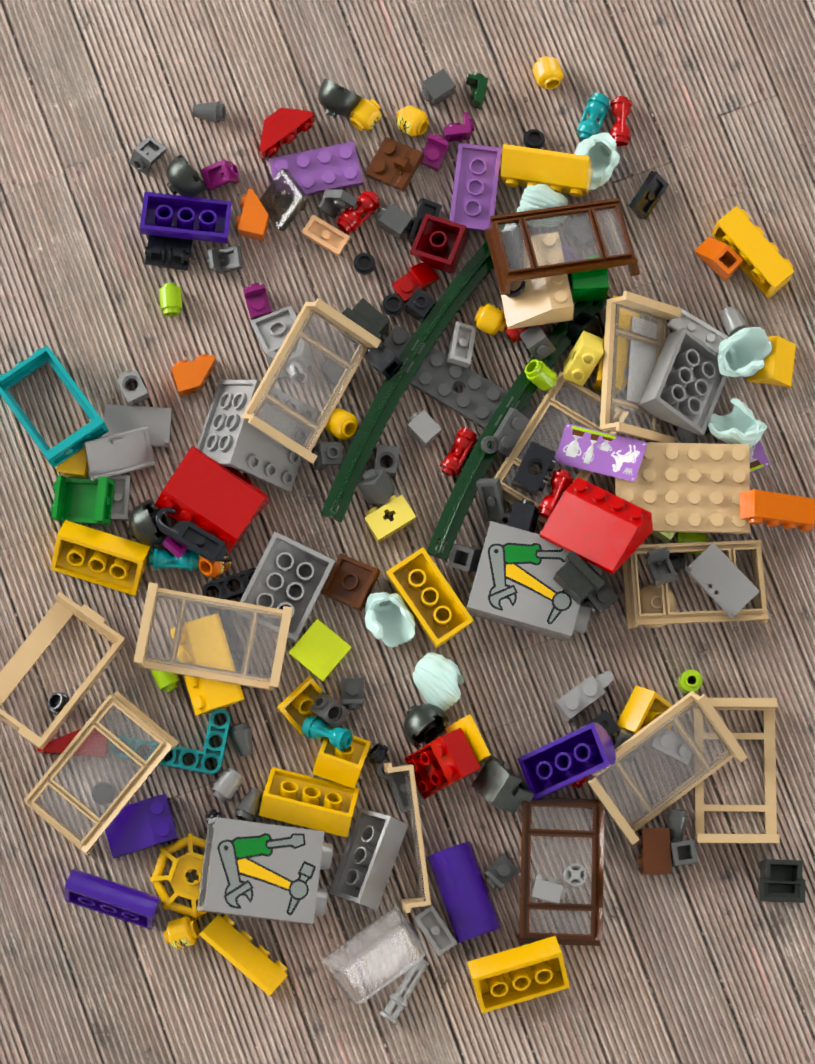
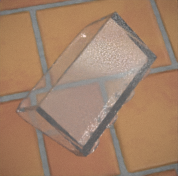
M396 905L321 961L349 1001L354 1004H361L420 962L425 956V947Z

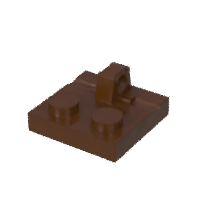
M385 137L365 174L368 178L405 192L424 158V154L419 150Z
M340 553L321 594L362 611L381 571Z

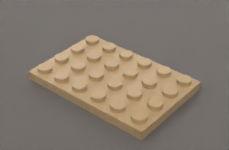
M648 442L636 481L632 482L615 477V495L651 512L653 532L750 533L749 521L740 519L739 497L740 492L750 490V444Z

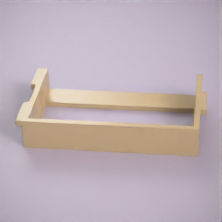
M61 592L57 594L56 603L1 670L0 707L72 616H75L113 645L41 737L0 708V719L41 750L46 747L125 644L123 636L104 624L106 621L104 617L85 604L82 607Z

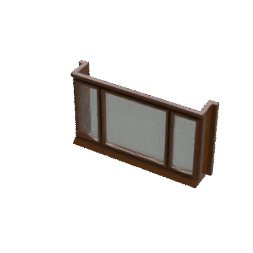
M619 198L490 216L489 228L485 229V235L501 295L510 294L511 282L628 265L631 276L639 275L638 259L634 254Z
M540 798L538 800L531 799L530 802L523 800L521 803L522 841L518 943L529 944L556 936L559 945L600 946V941L603 938L605 806L600 799ZM571 864H581L587 871L586 881L579 887L568 886L563 879L564 870ZM536 875H542L541 880H545L546 877L559 880V885L567 887L564 901L560 900L559 904L556 905L531 898Z

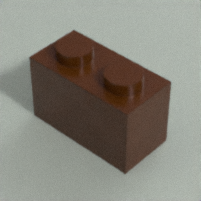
M670 828L640 829V834H636L640 839L636 842V845L641 848V856L637 857L638 870L642 871V875L671 874Z

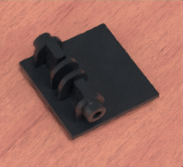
M149 235L148 244L145 248L146 257L144 265L188 271L193 240Z

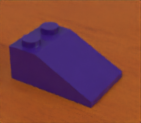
M166 794L125 806L105 830L113 859L179 840Z

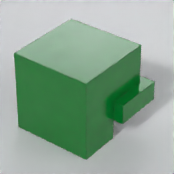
M588 255V259L600 257V255ZM607 268L567 274L573 302L606 301L609 289Z

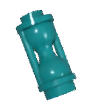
M593 93L589 97L576 131L580 140L583 141L592 135L599 134L610 105L607 96L601 93Z
M154 548V552L149 553V565H153V570H157V568H181L182 570H189V572H193V569L199 570V555L191 550H188L179 559L172 552L164 549Z
M308 716L302 725V733L310 739L326 737L338 750L343 751L352 743L353 736L350 729L340 727L329 729L326 723L320 720L319 717Z

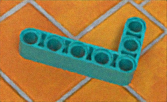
M216 709L211 713L203 751L176 746L174 750H170L173 752L172 759L168 762L161 761L159 766L205 775L218 774L223 765L231 726L229 713L224 709ZM220 714L227 717L226 723L222 726L214 723L215 717ZM118 736L121 741L127 742L128 746L138 755L139 749L142 746H149L151 749L150 754L147 757H142L145 761L148 760L160 745L158 742ZM215 736L222 739V744L218 748L210 746V740ZM113 743L111 744L112 751L117 757L132 760L125 753L117 752V746ZM188 754L195 756V763L191 766L183 764V759ZM208 759L217 760L218 765L214 770L206 769L205 763Z

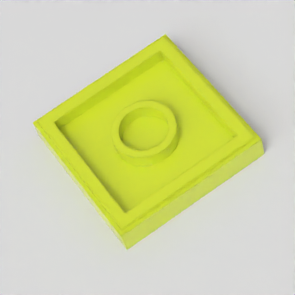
M316 619L288 654L323 682L352 647L320 620Z

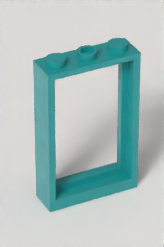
M48 345L36 350L28 359L18 362L13 369L0 375V396L53 469L82 450L84 442L98 439L109 431L102 418ZM46 363L50 364L91 420L51 449L8 391L9 388Z

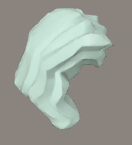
M609 133L592 135L590 138L580 142L575 151L576 155L590 157L593 174L589 191L604 185L610 179L614 168L620 160V155L616 151V142Z
M546 184L527 186L522 194V200L517 208V212L568 205V200L563 194L555 192ZM568 215L526 222L527 225L535 228L556 227L564 222Z
M761 327L743 328L731 337L723 340L718 346L719 354L717 357L720 374L730 377L753 376L758 370L762 369L765 365L763 360L772 350L771 342L766 336L765 330L761 329Z
M732 398L730 402L734 404L733 411L723 416L713 413L708 428L714 437L728 444H750L751 448L761 439L762 434L767 429V425L757 420L752 410L738 398Z
M387 592L369 595L365 606V624L374 637L378 640L381 639L385 645L391 648L411 641L415 636V619L403 598L397 593L389 594Z
M427 652L415 666L412 678L425 702L435 705L445 712L460 699L461 691L458 683L462 685L464 677L461 675L458 665L440 654Z

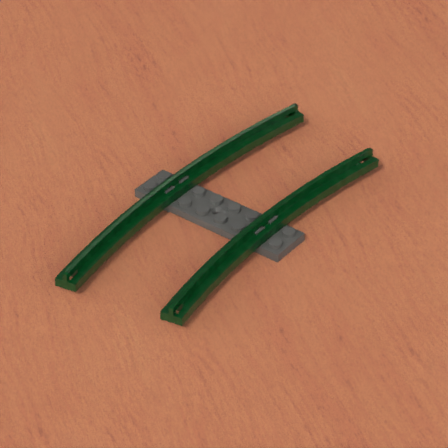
M501 224L499 230L503 231L506 224ZM487 241L445 290L414 335L395 324L384 341L383 345L392 351L403 365L389 381L387 379L384 381L347 451L321 512L322 516L342 523L369 458L404 392L411 385L484 429L451 492L427 549L428 555L444 561L448 560L464 518L476 495V482L478 479H484L497 454V451L492 454L483 452L481 448L482 439L486 436H494L509 408H516L529 420L537 410L529 405L528 402L538 387L526 377L525 368L509 391H506L469 368L447 362L448 355L433 347L464 303L494 268ZM595 301L577 302L574 305L573 319L582 312L595 317L606 305V301H598L595 305H593ZM569 321L559 322L549 335L556 351L544 358L542 362L550 369L554 367L572 344L567 325ZM458 385L463 388V391L460 393L455 391V387ZM544 414L536 429L532 433L531 437L527 441L526 445L522 449V453L524 452L525 448L527 447L535 432L539 428L540 424L544 420L546 414ZM488 441L487 447L490 449L492 442ZM440 540L438 548L435 551L434 549L436 547L437 541ZM444 542H446V546H445V548H444V551H443V553H441V550H442V548H443Z

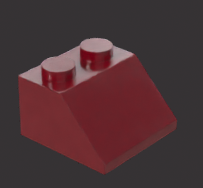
M425 214L410 254L434 269L454 275L469 239L467 226Z

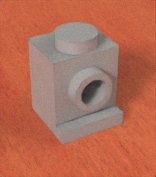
M536 875L531 898L556 905L559 904L560 900L564 901L567 887L559 885V880L546 877L545 880H541L542 875Z

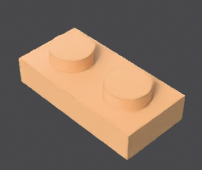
M315 215L311 216L301 232L303 236L338 257L350 240V236Z

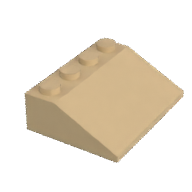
M558 232L531 237L538 266L564 263ZM523 240V268H530ZM567 274L522 280L526 284L524 291L519 296L510 298L506 295H501L507 330L573 320L574 304ZM522 281L511 282L510 289L512 291L517 290Z

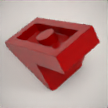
M422 262L411 266L409 272L392 283L391 287L403 299L405 304L418 287L425 290L440 278L431 266Z

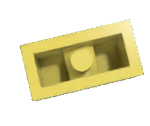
M583 330L563 363L564 379L584 386L603 355V338Z
M396 495L391 496L387 504L379 509L377 506L365 513L367 516L364 517L366 526L378 544L416 521V515L403 495L398 497ZM388 513L389 516L393 514V521L390 522L389 519L384 520L385 514Z

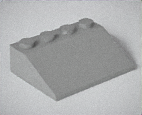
M685 328L668 334L639 405L656 418L703 436L727 376L720 374L717 359L718 353Z
M274 532L240 602L282 610L284 606L293 607L287 641L296 644L335 565V560ZM235 611L251 621L252 614ZM259 615L257 625L278 636L281 619Z

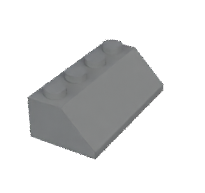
M360 808L329 894L377 911L408 824L391 816Z

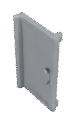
M105 404L104 423L109 431L103 437L147 426L151 447L169 448L173 410L172 408Z
M147 426L83 443L91 481H97L99 476L109 478L156 465L153 459Z
M714 542L709 544V547L685 569L731 619L760 592Z

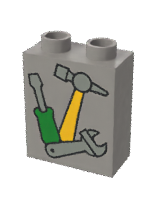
M490 521L466 607L470 615L569 642L573 631L585 633L591 613V608L578 605L553 580L556 572L566 564L564 560L570 552L541 538L540 534ZM588 562L601 575L602 568Z
M219 817L209 819L197 911L304 925L314 924V916L323 917L326 910L327 890L318 888L320 870L328 871L330 869L333 845L332 843L323 842L325 831Z

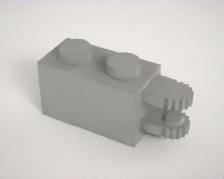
M608 670L596 678L593 675L589 676L554 703L567 722L606 693L604 689L614 681L613 673Z

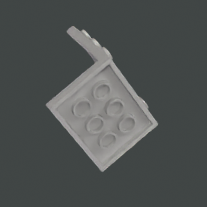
M219 380L197 449L222 466L233 467L278 489L291 492L302 457L249 424L247 420L241 418L261 381ZM272 388L270 392L272 396L314 422L318 409ZM265 401L257 415L259 419L301 446L304 445L311 432V429L268 401Z

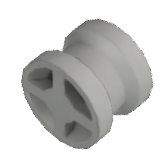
M571 864L564 870L563 879L568 886L579 887L586 881L587 871L581 864Z

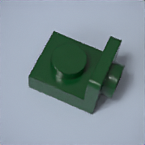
M480 73L467 74L466 85L474 86L470 98L474 100L473 108L482 110L488 87V78Z

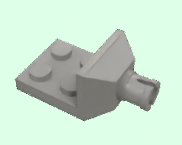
M291 305L250 321L269 367L297 318ZM302 339L299 340L279 377L290 376L293 384H300L297 376H300L302 383L307 380L308 374L305 369L313 361L308 343Z

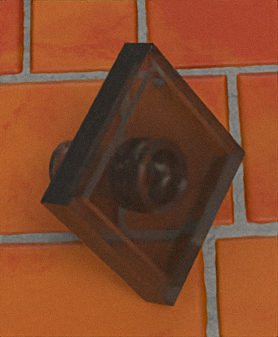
M281 169L259 200L277 229L285 231L298 212L305 209L306 201L309 198L289 170Z

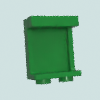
M57 475V480L53 486L55 496L54 503L51 505L52 519L59 523H64L67 520L77 524L110 525L115 481L108 477L100 476L97 481H91L90 479L66 478L62 475Z

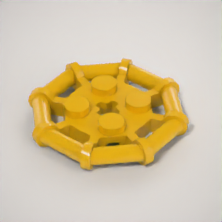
M188 833V836L159 849L160 854L152 877H150V882L153 883L158 896L161 897L162 908L165 911L168 909L197 920L199 916L207 913L197 911L196 901L199 899L204 855L195 853L193 845L205 849L206 839L194 836L193 833ZM188 846L189 852L178 858L171 855ZM169 858L173 862L169 875L162 876L165 864ZM196 870V875L199 876V879L190 883L186 874ZM162 881L170 882L175 892L171 897H169ZM178 896L191 900L192 908L174 901Z

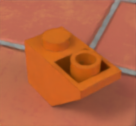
M248 188L247 195H242L240 207L243 210L241 215H237L235 228H238L239 236L264 241L269 223V215L253 189Z
M710 236L694 251L725 282L740 268L744 260L729 245Z
M202 354L197 356L196 360L190 362L182 360L171 367L180 397L202 390L216 365L214 355Z

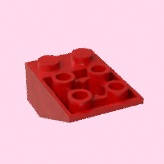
M462 728L440 736L405 758L406 763L414 767L415 781L424 799L481 769Z

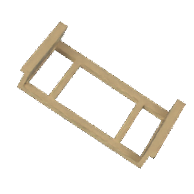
M762 540L714 542L721 551H728V558L736 567L735 550H752L754 585L760 591L756 595L757 609H741L732 619L724 610L670 612L668 583L660 585L662 613L641 614L637 554H647V552L655 548L668 547L670 553L703 552L713 542L640 545L622 564L627 629H636L643 625L758 620V623H767L769 617L766 606L761 549Z
M708 698L716 711H763V733H732L736 740H764L765 805H704L703 780L694 787L695 840H697V843L779 844L780 834H777L775 709L777 708V698ZM695 705L693 707L694 742L703 753V740L720 739L715 732H703V715ZM694 755V774H696L703 766ZM704 812H765V834H704Z

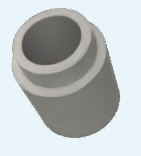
M735 306L725 308L720 314L721 322L729 337L739 330L749 327L741 311Z
M229 767L226 771L222 772L211 788L215 791L213 796L222 802L226 799L231 801L242 785L241 781L244 777Z

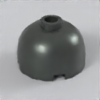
M324 78L318 91V100L326 108L324 113L336 118L337 114L340 116L350 115L351 111L362 99L361 96Z
M182 154L169 164L166 172L169 183L166 185L173 195L178 193L181 196L197 197L208 189Z
M149 499L136 506L130 513L128 532L133 539L136 538L140 543L154 546L164 542L168 536L156 528L154 517L160 509H154L152 506L154 502ZM162 516V522L167 525L164 516Z
M429 703L419 706L414 705L407 711L403 725L404 733L415 748H421V743L429 744L439 737L446 728L444 726L445 720L449 722V718L443 710Z

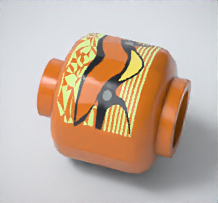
M199 556L198 566L204 575L215 578L227 572L231 567V562L215 561L213 564Z

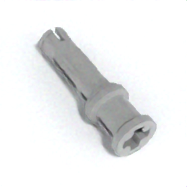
M418 956L416 957L415 962L396 993L390 994V1000L385 1009L379 1012L380 1016L397 1025V1018L403 1008H407L409 996L418 984L425 969L429 966L427 961ZM415 971H417V973L415 974L414 978L412 979L411 983L409 984V986H408V988H407L406 986L408 985V983H409V981L411 980L412 976L414 975Z

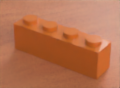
M757 489L739 493L740 519L748 520L749 524L766 523L767 527L782 525L783 529L799 528L801 532H810L815 527L814 498Z

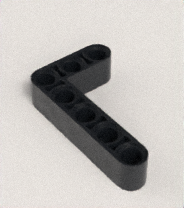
M256 568L209 582L203 587L202 595L207 596L208 590L214 588L219 591L216 598L232 600L241 597L249 584V578L254 574ZM231 582H238L240 584L239 590L232 592L228 589V585ZM206 606L209 615H213L215 611L220 610V608ZM221 609L226 612V616L221 620L223 630L233 633L232 639L227 641L230 653L235 651L240 654V659L233 663L236 672L241 673L244 653L229 610Z

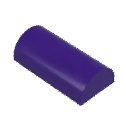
M144 192L140 234L228 244L232 201Z
M593 722L517 759L528 788L535 794L532 799L538 800L613 765L616 761V753L606 730L600 724Z
M470 841L444 849L427 857L457 943L501 928Z
M77 869L71 871L64 888L66 902L152 930L161 902V897Z

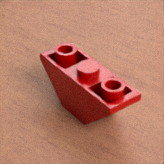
M281 107L267 117L263 122L260 144L261 158L265 159L267 156L269 158L274 156L282 145H288L296 139V135L301 131H308L314 125V113L312 111Z

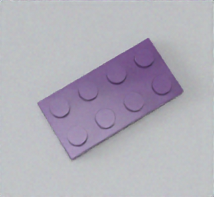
M354 141L269 158L278 202L324 193L325 189L339 190L363 185Z
M459 143L449 221L467 226L468 231L485 233V229L489 228L490 216H494L502 148Z

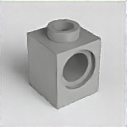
M127 370L119 375L120 378L116 379L129 406H134L150 398L137 370ZM131 382L138 384L137 389L134 391L126 389V386Z
M424 410L420 414L415 412L408 419L407 430L424 448L442 432V428Z

